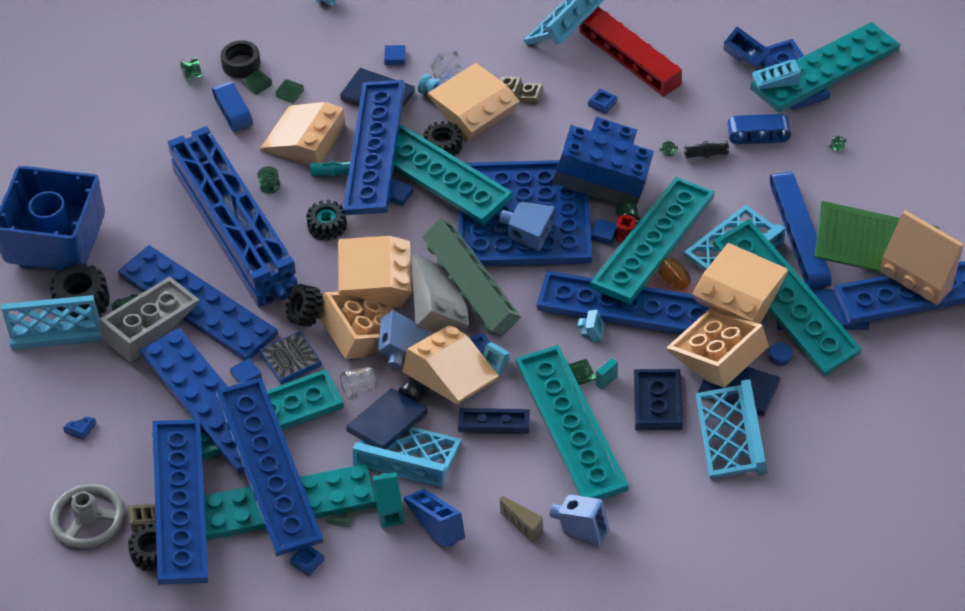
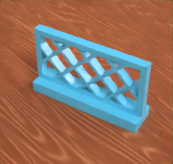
M564 0L524 39L526 45L552 39L555 44L562 43L604 0Z
M745 205L684 251V256L703 271H706L710 263L716 258L709 257V251H717L713 245H709V241L725 234L724 230L726 228H735L744 221H740V218L745 214L752 218V222L757 228L769 230L762 234L775 249L784 243L785 227L779 223L774 226ZM696 251H706L707 257H697L694 253Z
M93 295L1 305L10 336L11 350L102 341L100 330L101 318H99ZM90 304L86 310L78 307L79 305ZM62 306L67 308L63 312L55 309ZM41 309L44 311L41 314H38L32 310ZM18 311L20 312V314L18 316H15L9 312ZM73 311L80 315L75 318L69 314ZM50 313L57 317L54 320L47 318L46 316ZM29 316L34 320L32 322H28L23 318Z
M750 379L741 381L742 385L695 394L710 479L758 471V474L768 473ZM739 393V400L734 406L725 401L728 395ZM712 398L717 402L709 410L702 406V400ZM721 404L730 409L724 418L715 413ZM734 413L743 417L738 426L728 421ZM711 417L720 421L715 430L706 426ZM724 425L734 430L728 438L719 434ZM738 433L747 437V440L741 447L732 442ZM715 437L724 442L718 451L709 447V444ZM728 445L737 450L732 459L722 454ZM741 454H744L751 459V464L741 466L736 461ZM718 458L728 463L724 469L713 470V464Z
M412 427L405 433L408 437L396 440L387 449L366 445L368 443L362 440L359 443L356 442L353 447L354 466L367 463V468L373 471L387 474L397 472V477L443 488L446 482V474L461 446V439ZM425 438L429 439L430 442L420 445L418 440ZM413 442L415 445L413 448L405 450L402 446ZM444 444L453 445L452 448L444 451L440 446ZM396 447L400 450V452L390 451V449ZM432 448L437 450L438 453L429 456L425 452ZM420 453L423 458H417L411 455ZM442 458L445 463L441 464L433 461Z

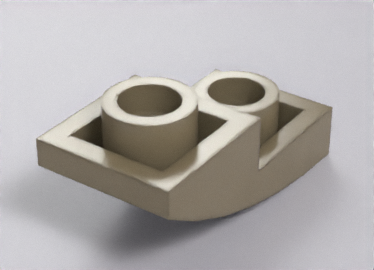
M501 77L500 79L510 88L520 102L539 103L544 91L542 83H522L521 77Z

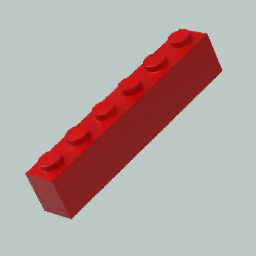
M597 7L579 25V32L663 97L682 85V69L677 64L671 62L664 54L659 53L649 43L643 41L636 33L630 31L621 22L610 16L607 11Z

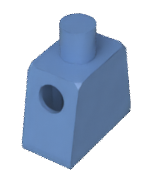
M520 202L514 213L502 210L499 222L508 225V237L540 251L555 222V207Z
M394 310L381 318L378 350L389 357V368L399 370L405 362L407 349L424 340L429 331L416 326V322Z
M569 495L566 497L563 505L554 503L551 506L550 517L560 520L562 530L566 535L600 547L610 529L603 500Z

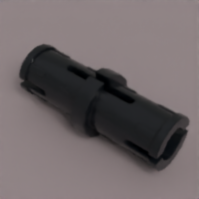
M727 140L712 143L703 141V144L684 145L686 159L703 156L710 158L712 155L729 154Z

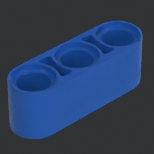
M233 81L212 87L214 99L232 132L253 126L250 111Z
M784 114L739 115L731 117L727 122L729 140L733 144L781 143L788 141L791 137L789 118Z

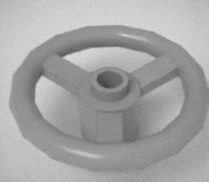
M97 484L76 486L64 492L54 502L49 514L50 529L57 540L69 547L81 549L97 547L111 540L121 529L125 519V507L117 492L107 486ZM90 493L101 494L110 499L115 506V510L98 509L95 498ZM72 499L71 506L75 520L67 532L64 533L59 526V515L63 506ZM98 519L113 521V524L104 533L96 537L87 539L76 538L83 526L92 525Z

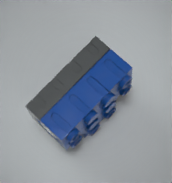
M596 117L591 131L570 125L552 184L561 185L568 189L583 192L587 195L599 199L602 198L635 210L646 183L654 151L634 145L637 129Z

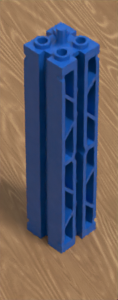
M204 126L191 132L192 136L186 139L182 135L167 141L169 152L172 156L171 162L174 173L178 176L182 186L249 294L254 298L258 308L272 303L276 295H278L280 300H285L288 295H291V289L298 285L297 278L294 275L296 274L295 262L289 256L287 249L213 134L211 135L209 128Z

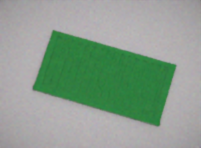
M822 201L814 258L880 272L883 255L900 218Z

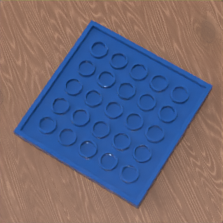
M559 160L466 163L510 190L514 197L484 225L458 210V232L483 266L592 263L589 195L561 185L552 184ZM520 202L555 207V222L540 251H536L508 237V225L499 222L502 210L514 213Z

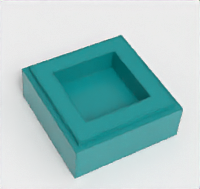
M610 358L596 370V386L600 389H604L618 377V362L615 359Z

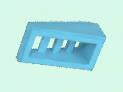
M795 60L785 61L752 72V77L758 89L799 85L801 71Z

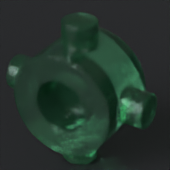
M834 136L831 139L829 148L835 151L843 150L847 139L842 136Z
M666 141L662 144V147H659V151H662L665 156L669 157L674 155L675 150H678V146H675L672 141Z

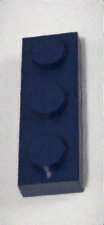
M459 408L458 432L529 434L530 409Z

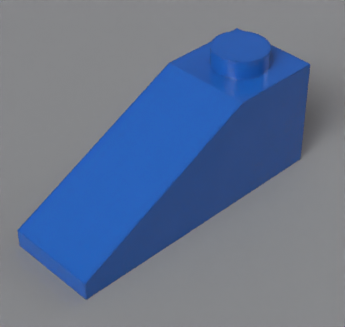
M425 489L404 497V502L433 540L446 547L453 546L458 541L465 539L462 513Z

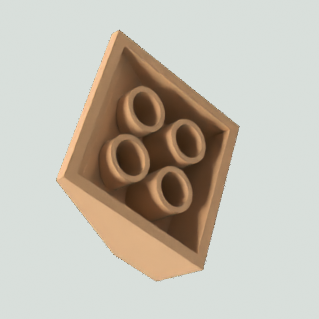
M474 63L427 94L449 122H452V126L456 124L461 129L462 139L465 143L512 114L520 102L505 83L477 63Z
M326 102L290 105L260 150L310 166V163H321L346 126L344 108Z
M905 210L883 255L880 272L921 295L926 300L938 305L953 288L964 244Z
M392 236L339 239L338 293L402 308L412 293L410 241Z
M727 243L703 273L692 295L697 303L707 308H713L761 324L789 270Z
M325 292L321 299L323 304L320 308L323 309L322 312H319V319L344 358H365L379 352L381 318L393 311V307L338 292Z
M710 308L667 347V351L706 381L725 388L763 353L769 345L763 325Z
M450 325L408 348L402 371L455 404L461 403L499 378L497 372L470 338L456 327Z

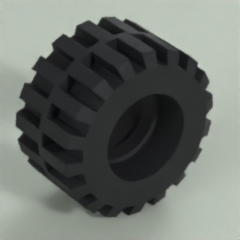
M83 263L79 266L78 264H73V267H65L64 271L56 273L57 277L52 278V284H50L52 299L93 295L99 317L101 316L100 313H105L107 310L106 307L110 304V294L106 278L102 271L96 269L95 266H87V264ZM83 304L78 307L86 310L90 304ZM62 306L55 309L63 312L67 308ZM72 311L69 315L77 318L80 314Z

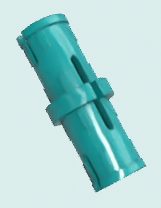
M330 160V162L310 163L311 177H335V175L349 174L350 162Z

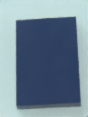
M359 68L341 92L340 99L359 106L363 83L395 79ZM405 83L402 109L415 92V86Z
M747 366L725 388L742 385L741 381L750 379L757 414L765 416L780 384L781 377ZM703 379L698 393L724 387ZM739 393L728 395L725 401L734 406L739 400Z
M634 369L635 430H682L680 369Z
M390 388L347 424L346 432L371 446L387 449L427 415L428 408Z

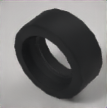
M246 40L230 42L221 51L222 68L230 77H250L260 68V53L257 46L252 42ZM239 55L252 57L244 63L230 62L232 58Z

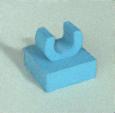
M589 310L587 319L581 318L578 320L577 328H582L581 335L589 336L593 343L602 341L605 323L598 310Z
M490 342L486 344L483 356L497 374L503 373L511 354Z

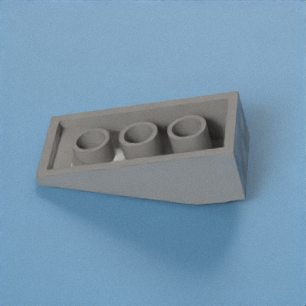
M413 254L411 256L416 326L436 333L450 325L463 332L469 326L468 308L458 286L450 281L448 278L450 274L447 270L441 268L439 264Z
M168 277L101 318V339L131 363L141 356L140 349L165 336L199 304V299L174 279Z

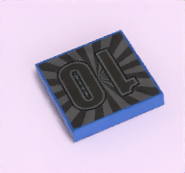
M301 331L259 349L260 355L281 385L322 366L321 360Z

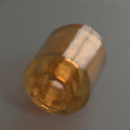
M675 258L665 259L659 267V275L673 289L681 291L690 284L689 272Z

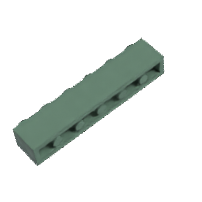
M439 219L422 236L427 243L426 248L430 253L436 255L439 266L450 274L448 278L461 289V296L472 304V311L485 322L483 324L484 327L492 334L495 332L504 335L521 318V315L453 224Z

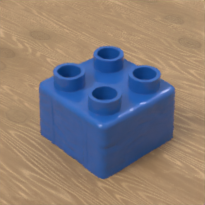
M18 166L14 171L0 206V253L6 263L16 264L25 269L42 267L64 271V268L67 266L73 267V264H78V266L82 265V263L86 264L105 215L98 175Z

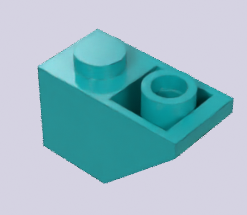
M397 472L373 477L375 501L381 528L405 524Z

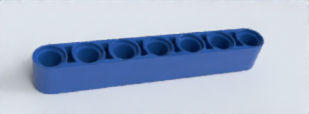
M793 171L771 174V190L804 282L810 289L831 286V274L826 260L814 258L817 235Z

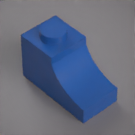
M738 26L724 41L723 50L739 62H747L755 68H758L770 53L768 48Z

